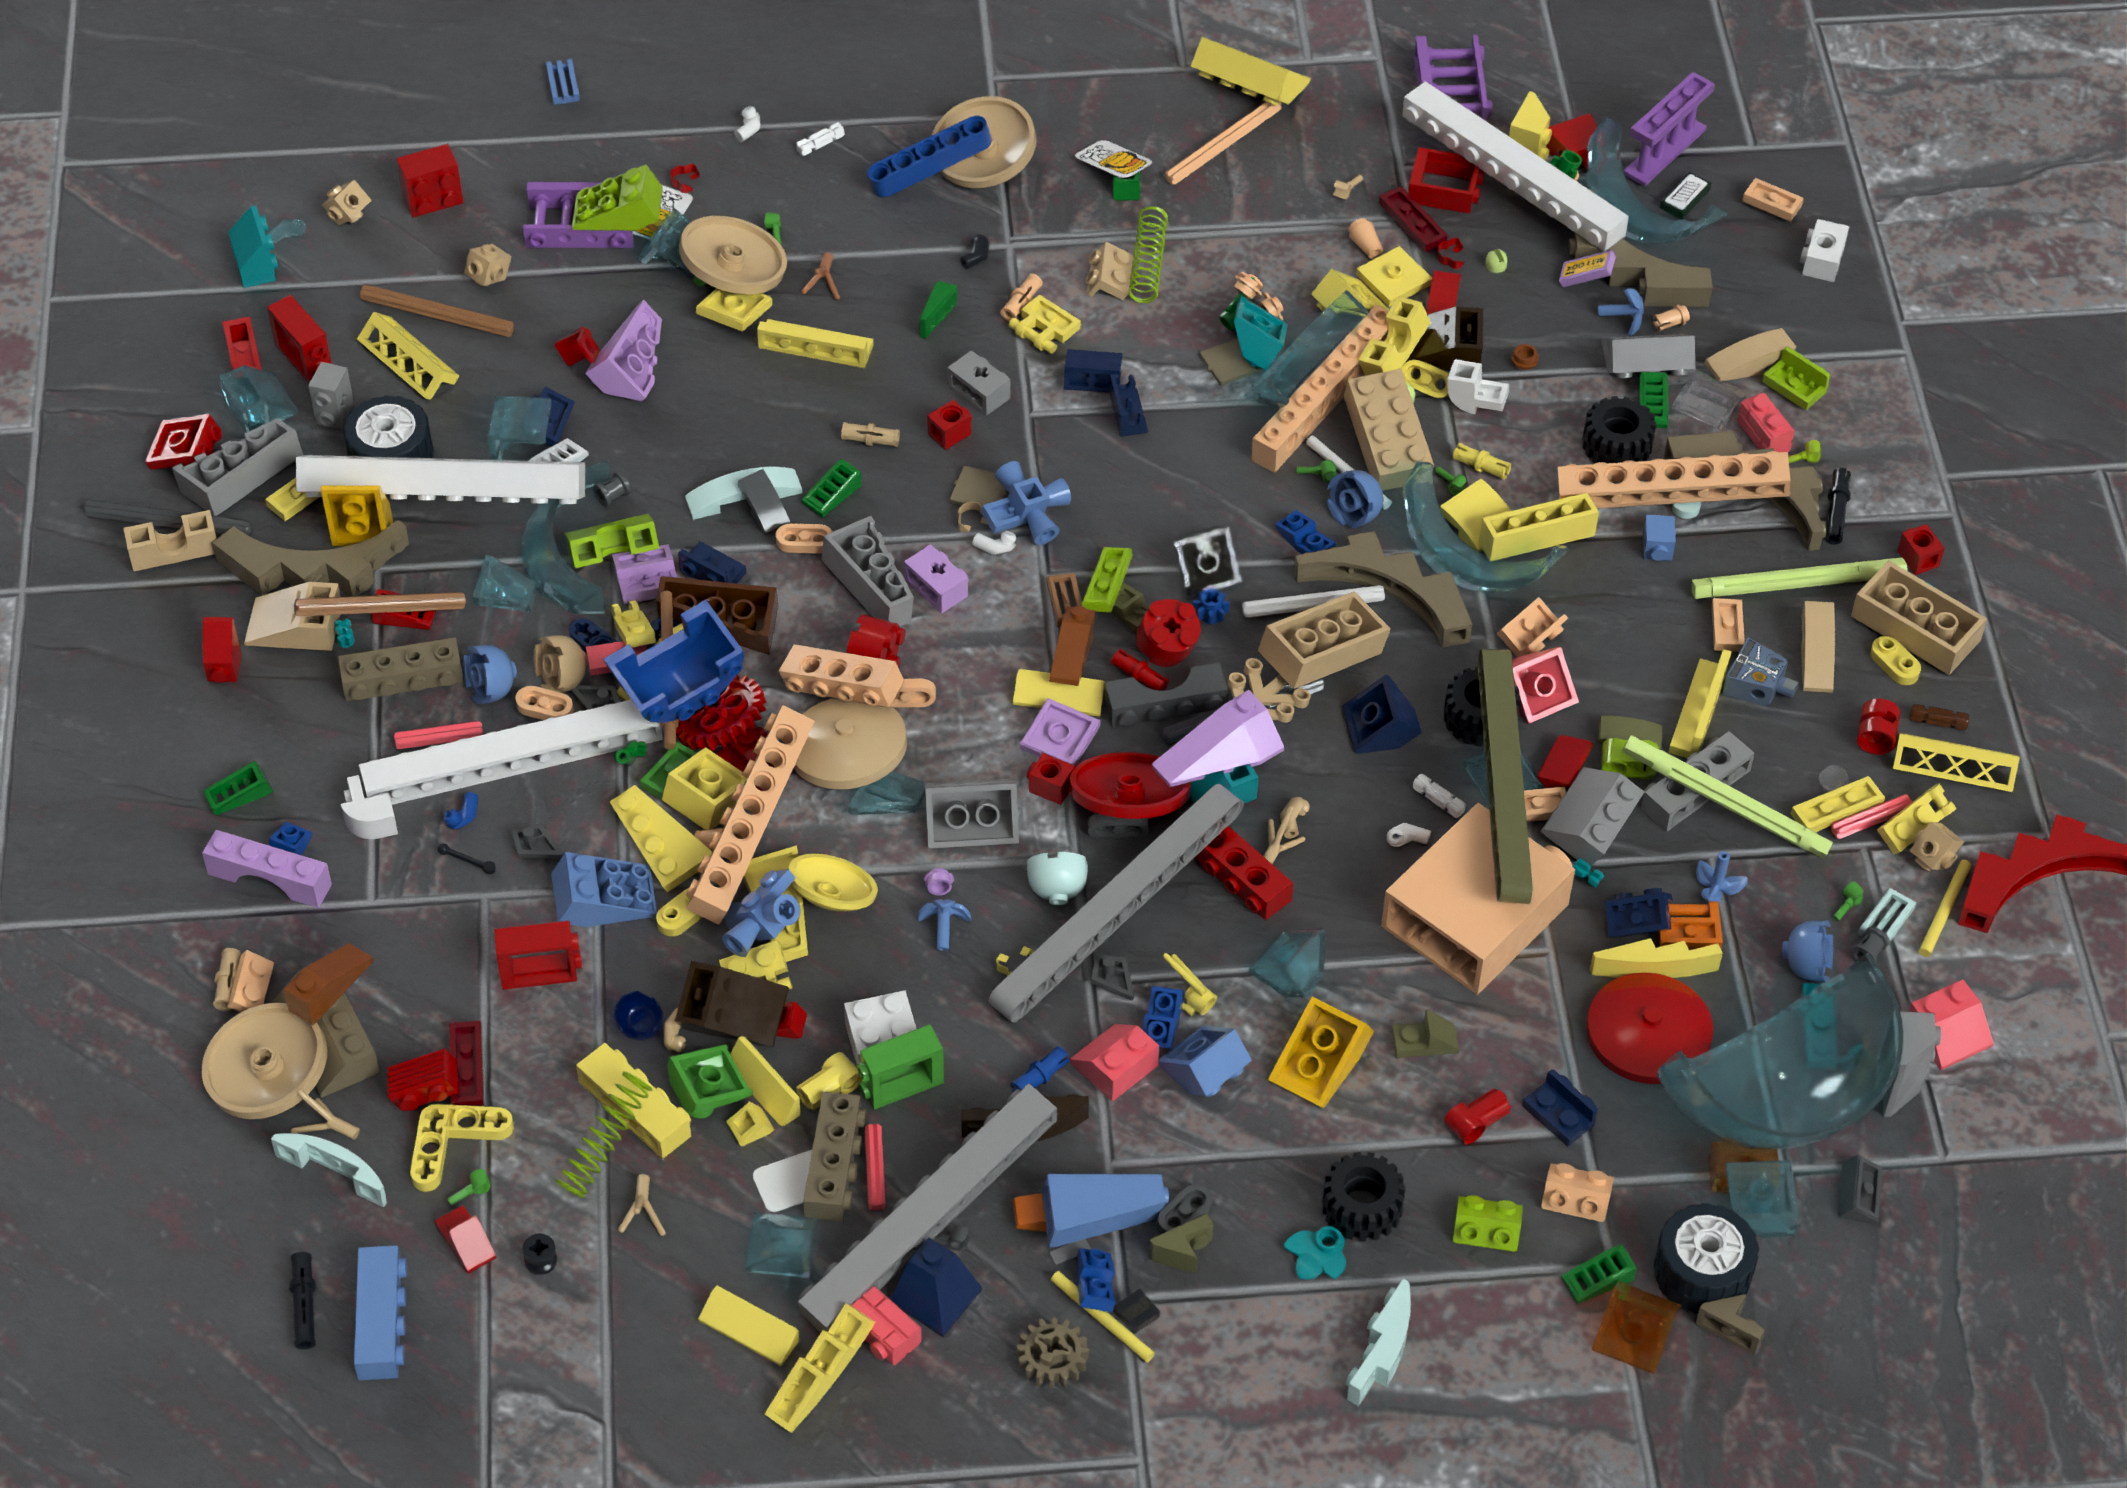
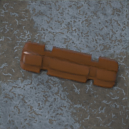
M1913 704L1910 711V720L1922 723V720H1926V724L1950 728V725H1953L1954 729L1966 730L1969 724V714L1957 711V714H1953V710L1929 706V709H1926L1925 705Z

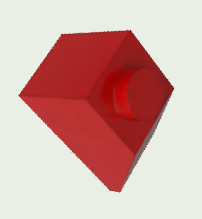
M203 617V665L207 681L218 683L237 682L242 653L233 617Z

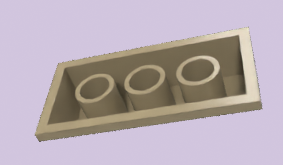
M302 970L298 971V972L294 975V977L288 982V984H289ZM284 988L273 1000V1003L287 1004ZM344 992L317 1021L327 1042L326 1065L321 1078L315 1086L321 1098L380 1073L376 1053Z

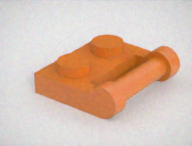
M1708 901L1707 904H1669L1670 916L1707 917H1670L1672 930L1658 932L1659 947L1685 941L1689 950L1717 943L1722 949L1723 940L1718 901Z

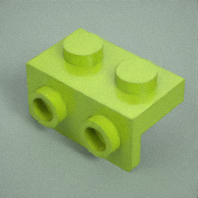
M1787 346L1782 351L1781 360L1763 375L1762 382L1798 406L1808 410L1827 393L1831 375L1824 368L1816 365L1799 352Z
M1475 1195L1467 1197L1458 1196L1453 1242L1516 1252L1518 1250L1522 1224L1523 1205H1516L1508 1200H1501L1499 1202L1484 1200Z

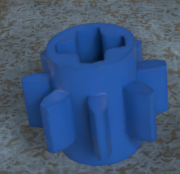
M1211 588L1203 592L1199 591L1198 600H1193V606L1199 620L1209 625L1219 621L1223 622L1224 613H1229V602L1225 601V593H1220L1216 589Z

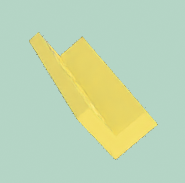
M373 312L357 338L359 342L425 399L431 400L442 382L454 385L459 378L455 371L390 316ZM376 327L379 330V341L372 343L368 338ZM395 343L397 356L389 358L387 345ZM412 358L414 371L407 373L405 371V360ZM429 373L433 376V379L427 389H425L422 384V375Z
M767 319L766 322L760 321L757 328L758 348L865 368L874 345L872 338Z
M1723 649L1719 663L1700 658L1668 753L1688 758L1692 753H1699L1701 751L1727 675L1732 651Z
M1898 732L1897 748L1892 769L2013 792L2020 759L2018 755ZM1903 747L1916 749L1922 760L1913 766L1900 764ZM1921 750L1933 753L1925 757ZM1937 754H1944L1948 757L1952 766L1943 772L1935 771L1928 760ZM1951 756L1960 757L1963 759L1955 763ZM1968 759L1975 760L1983 770L1972 778L1964 776L1958 767ZM1981 762L1991 763L1992 765L1985 769ZM1926 763L1929 769L1919 768V766ZM1998 765L2011 767L2007 784L1994 782L1988 772ZM1955 768L1959 775L1950 774L1948 772ZM1985 774L1989 781L1981 780L1978 778Z

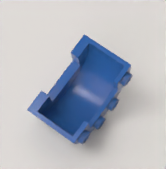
M707 600L680 614L683 625L682 630L636 656L634 650L628 644L603 659L641 715L650 722L663 723L677 719L680 721L687 720L695 711L703 706H710L717 702L720 698V693L743 669L744 651Z

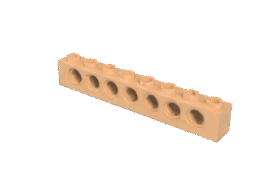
M1375 305L1253 437L1251 461L1275 473L1344 398L1347 380L1365 375L1358 358L1371 338L1385 341L1388 334V322L1385 316L1389 312L1388 310Z
M1770 451L1763 454L1741 453L1731 456L1711 455L1700 458L1682 457L1680 459H1653L1651 461L1638 462L1628 460L1622 463L1598 462L1591 465L1569 464L1558 467L1559 499L1588 493L1596 508L1790 496L1791 479L1788 452Z
M782 705L777 715L771 713L764 727L769 732L766 738L760 736L753 750L758 755L755 761L751 759L748 761L742 776L747 779L744 785L738 783L731 797L732 800L736 801L733 809L727 807L721 818L720 823L725 826L722 832L716 830L708 846L713 849L711 856L705 855L697 870L702 875L699 881L693 879L686 893V896L690 897L686 907L687 910L718 925L721 923L812 729L814 720ZM777 739L782 740L785 744L780 743ZM766 762L771 763L774 767H770ZM755 786L761 787L764 791L758 790ZM744 809L749 810L753 815L746 813ZM733 833L738 834L742 839L736 838ZM721 857L727 858L731 863L725 862ZM710 881L717 883L720 888L714 887Z

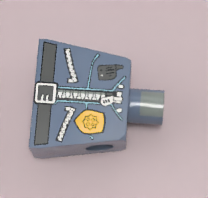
M1747 638L1726 675L1722 694L1768 706L1771 704L1776 693L1793 698L1799 682L1785 677L1788 665L1786 658Z

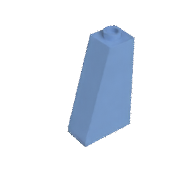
M1047 1174L1042 1189V1198L1049 1247H1058L1158 1220L1160 1211L1169 1203V1191L1167 1187H1163L1162 1174Z

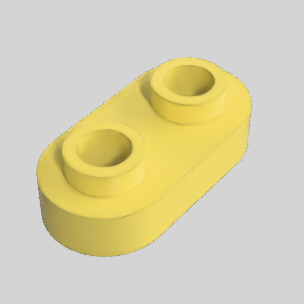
M1410 360L1402 366L1406 383H1409L1414 389L1435 398H1446L1449 396L1447 385L1449 372L1420 360ZM1415 369H1419L1421 372L1418 379L1413 377ZM1441 379L1446 383L1443 389L1438 387V381Z
M1881 636L1875 639L1870 652L1874 662L1898 684L1911 685L1917 682L1921 672L1919 661L1895 638Z
M689 888L657 912V927L662 934L678 936L703 918L686 909L690 901V897L686 896ZM670 915L676 916L674 918H668Z

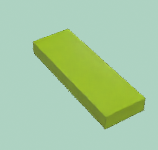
M1103 548L1084 596L1083 607L1089 610H1096V612H1112L1133 557L1131 548Z

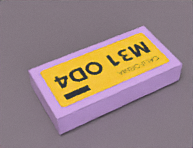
M1612 250L1566 261L1563 264L1559 282L1562 287H1568L1611 276L1616 256Z

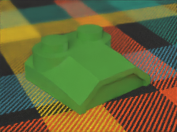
M726 1044L669 1058L667 1067L670 1084L684 1110L692 1117L706 1118L712 1114L714 1108L752 1096L753 1092L747 1086L728 1052Z

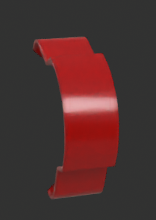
M691 163L685 166L678 165L674 167L670 172L671 185L674 188H678L681 193L693 191L689 185L680 184L677 179L673 178L678 174L685 175L691 172H695V174L689 175L692 180L700 177L696 164Z
M1453 237L1449 241H1442L1438 246V261L1443 265H1449L1453 269L1462 267L1464 265L1463 261H1454L1450 257H1444L1440 254L1442 249H1448L1453 245H1456L1452 249L1455 253L1463 250L1460 239Z

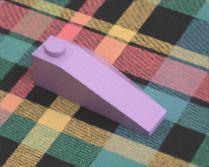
M642 300L631 312L585 373L592 383L604 394L643 401L654 385L655 376L652 375L653 366L657 364L658 357L654 354L655 346L660 341L662 319L645 300Z
M1248 690L1221 706L1154 761L1151 768L1169 787L1204 779L1206 774L1223 771V774L1233 772L1234 767L1249 764L1250 767L1260 765L1283 752L1284 745L1268 709Z

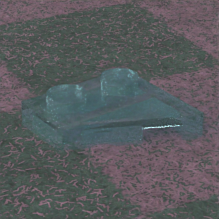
M486 555L472 597L473 604L530 612L537 592V586L533 580L496 558Z
M891 771L882 779L859 787L848 806V812L851 815L915 813L925 796V782Z

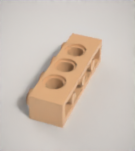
M795 644L779 669L787 689L792 692L838 698L847 702L856 701L871 706L890 707L904 682L896 661Z

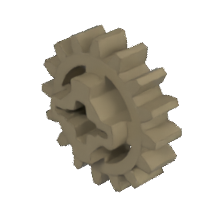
M1056 1317L1052 1318L1051 1324H1046L1043 1319H1039L1038 1328L1031 1324L1028 1325V1335L1021 1334L1020 1345L1017 1346L1019 1368H1026L1025 1377L1029 1379L1035 1375L1036 1385L1040 1386L1045 1380L1048 1381L1049 1388L1054 1387L1055 1381H1060L1063 1387L1067 1386L1068 1377L1077 1381L1079 1379V1371L1086 1370V1360L1089 1359V1348H1086L1087 1337H1080L1081 1328L1078 1326L1071 1330L1069 1320L1066 1319L1060 1325Z

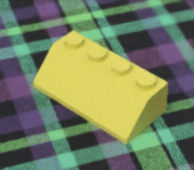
M1201 37L1191 67L1200 70L1199 76L1213 80L1214 76L1221 78L1220 84L1233 89L1237 84L1243 87L1241 92L1253 97L1260 93L1265 95L1263 101L1277 106L1279 101L1289 104L1311 80L1309 77Z

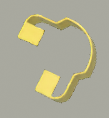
M1024 946L1020 954L1027 957L1028 954L1031 955L1034 951ZM1000 953L996 960L997 971L1009 976L1012 972H1009L1007 967L999 964V961L1006 963L1009 956Z

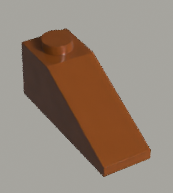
M1067 606L1061 623L1049 682L1079 686L1093 642L1096 610H1089L1082 606Z
M348 943L304 967L284 988L288 1010L314 1025L374 962V958Z

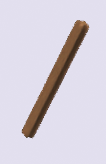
M368 284L363 285L360 290L361 299L368 302L501 336L511 337L515 329L514 322L400 292Z
M463 592L306 598L295 600L294 612L296 616L452 610L463 609L466 599Z

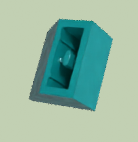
M256 205L251 206L228 231L233 256L243 288L276 281L274 270L279 269L275 253H270V250L275 249L271 234H265L266 231H269L265 215L259 216Z
M1249 764L1234 767L1233 772L1223 774V771L1206 774L1204 779L1191 782L1190 798L1193 803H1196L1214 785L1221 784L1241 799L1243 803H1247L1257 799L1259 777Z

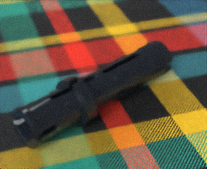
M1836 468L1833 470L1832 486L1828 490L1827 495L1829 509L1824 540L1826 542L1829 541V544L1832 545L1840 544L1843 541L1846 505L1850 501L1851 496L1849 490L1851 472L1847 471L1846 468Z
M297 1252L291 1255L292 1280L289 1283V1290L293 1293L294 1346L301 1350L311 1349L316 1345L313 1292L316 1290V1281L312 1278V1255L308 1252ZM301 1277H304V1293H301ZM303 1307L305 1308L306 1324H303L302 1319Z

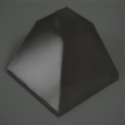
M1216 525L1191 532L1173 541L1186 597L1198 595L1199 591L1203 592L1211 588L1220 589L1242 582L1228 526Z

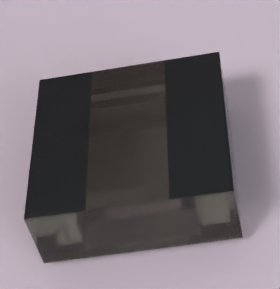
M1138 1289L1114 1305L1115 1314L1133 1334H1136L1160 1317L1158 1308L1141 1289Z

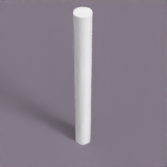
M1315 436L1308 438L1306 444L1323 459L1331 460L1335 464L1336 470L1340 473L1354 470ZM1383 494L1382 508L1386 510L1391 506L1392 501Z

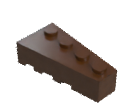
M666 576L660 577L656 598L658 617H661L660 593L663 591L672 592L673 619L677 621L678 625L682 624L680 614L707 600L739 646L770 655L778 611L776 587Z

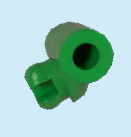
M636 739L629 741L623 749L616 752L617 762L623 765L633 764L636 757H644L646 755L647 745L644 741L637 742Z

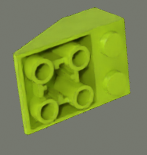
M646 164L638 168H631L626 173L614 178H607L602 183L593 187H586L576 195L572 228L574 230L636 231L658 222L663 187Z

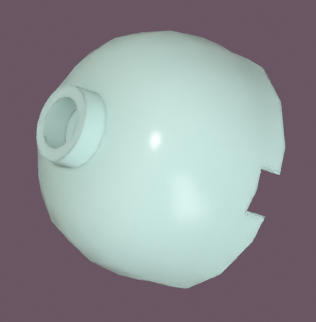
M1057 852V858H1048L1047 853H1041L1027 860L1029 885L1034 893L1043 899L1049 900L1050 904H1066L1068 899L1074 898L1083 891L1088 873L1086 857L1071 852Z

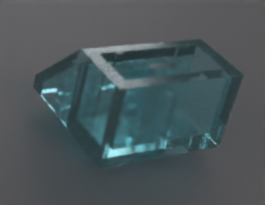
M244 365L219 376L224 400L246 433L277 418L283 420L298 414V409L273 373Z

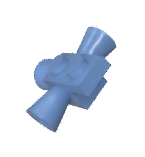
M1011 461L1001 466L996 471L995 478L1009 492L1008 498L985 504L981 509V514L992 532L995 534L1028 523L1036 545H1043L1052 541L1059 534L1060 529L1045 514L1047 507L1070 504L1071 492L1066 481L1059 478L1043 487L1038 477L1025 480L1018 461Z
M789 869L769 871L760 879L761 885L756 891L748 894L742 902L731 903L724 916L725 923L730 930L722 936V941L735 955L746 957L755 939L758 941L775 939L786 925H792L798 920L800 915L798 901L792 895L783 894L795 880V876Z

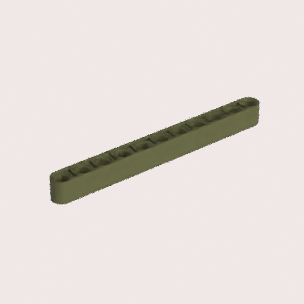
M1481 648L1478 656V679L1496 897L1498 902L1530 904L1532 897V873L1511 650Z

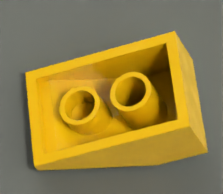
M321 485V494L332 546H350L377 536L393 524L390 502L380 486Z
M1312 996L1268 1080L1324 1109L1359 1061L1374 1030L1365 1022Z

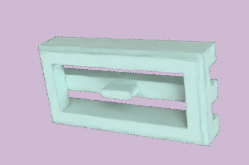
M1889 888L1859 928L1858 935L1864 937L1863 934L1866 929L1873 925L1890 900L1894 898L1896 902L1877 926V928L1883 931L1903 904L1906 905L1886 932L1891 941L1913 912L1917 902Z

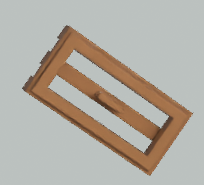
M1075 573L1046 577V584L1057 627H1061L1064 614L1061 613L1054 583L1058 582L1065 611L1067 606H1071L1064 581L1070 582L1075 606H1082Z

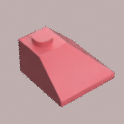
M1561 647L1512 659L1514 685L1518 686L1520 690L1519 696H1521L1519 714L1527 724L1579 702Z

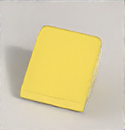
M750 1101L726 1121L740 1146L747 1145L774 1131L763 1109Z

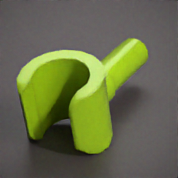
M1818 440L1808 441L1804 446L1805 451L1788 456L1789 463L1805 459L1811 463L1818 462L1821 457L1820 442Z

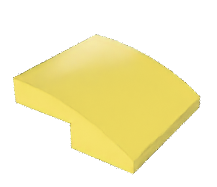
M1481 478L1442 504L1439 514L1459 530L1458 538L1479 554L1483 551L1479 543L1482 518L1509 512L1511 509L1497 492Z

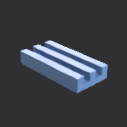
M567 59L565 64H562V60L556 61L557 65L546 62L553 103L562 104L580 101L572 59ZM564 71H569L573 91L571 96L568 95ZM554 72L559 73L563 97H558Z

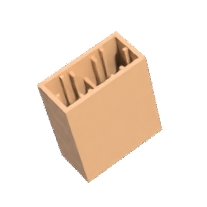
M1477 803L1385 891L1381 927L1478 995L1569 905L1575 868L1572 867L1568 856L1559 848L1551 845L1543 847L1528 837L1532 873V897L1530 904L1498 902L1496 897L1489 809Z

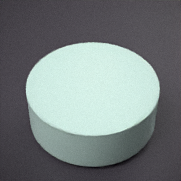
M1701 502L1674 503L1671 508L1676 516L1690 519L1699 514Z

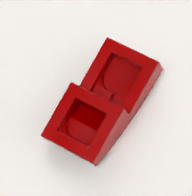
M1434 270L1426 310L1427 315L1456 306L1461 274Z

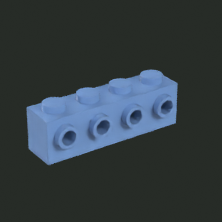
M398 1245L358 1248L354 1366L358 1381L399 1378V1365L405 1364L404 1345H400V1336H405L406 1322L405 1316H400L401 1307H405L407 1303L406 1287H401V1278H407V1259L401 1258Z

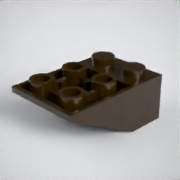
M1453 307L1428 314L1431 323L1407 361L1420 360L1447 370H1451L1454 359L1481 364L1484 308Z
M691 961L675 1022L688 1031L732 1040H738L739 1037L743 1036L752 1044L773 1048L789 987L724 967Z

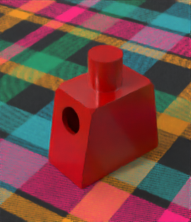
M1590 113L1549 126L1552 134L1546 148L1549 149V153L1553 157L1554 155L1560 157L1563 151L1571 150L1582 159L1578 169L1585 167L1590 174L1596 173L1601 169L1605 143Z

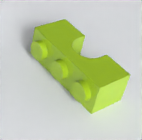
M649 514L564 533L570 561L575 568L603 562V557L612 553L629 552L631 555L660 549L655 524Z

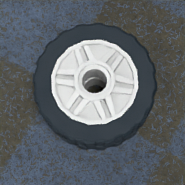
M390 395L374 397L360 403L345 419L343 434L348 456L434 458L427 414L420 405H417L410 399Z
M1701 1203L1679 1209L1672 1217L1668 1218L1661 1231L1653 1267L1659 1289L1668 1297L1670 1302L1680 1306L1685 1311L1695 1312V1314L1699 1313L1702 1303L1738 1295H1747L1759 1257L1757 1256L1759 1245L1756 1241L1755 1232L1750 1228L1749 1223L1742 1219L1738 1213L1728 1210L1721 1205Z

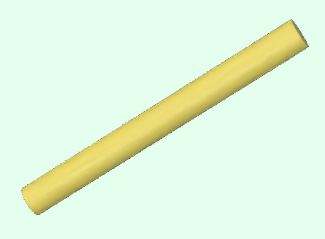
M1967 860L1960 861L1919 949V953L1924 957H1930L1971 869L1972 864Z
M1057 1271L1051 1277V1282L1080 1306L1078 1287L1060 1271ZM1083 1308L1146 1363L1154 1357L1155 1352L1108 1312Z

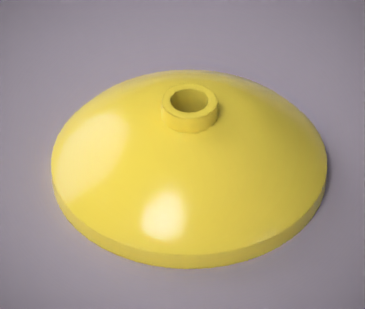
M805 854L794 858L788 867L789 871L795 876V880L791 885L796 892L813 905L830 911L860 910L871 905L878 892L877 884L870 874L854 863L839 857L825 854Z

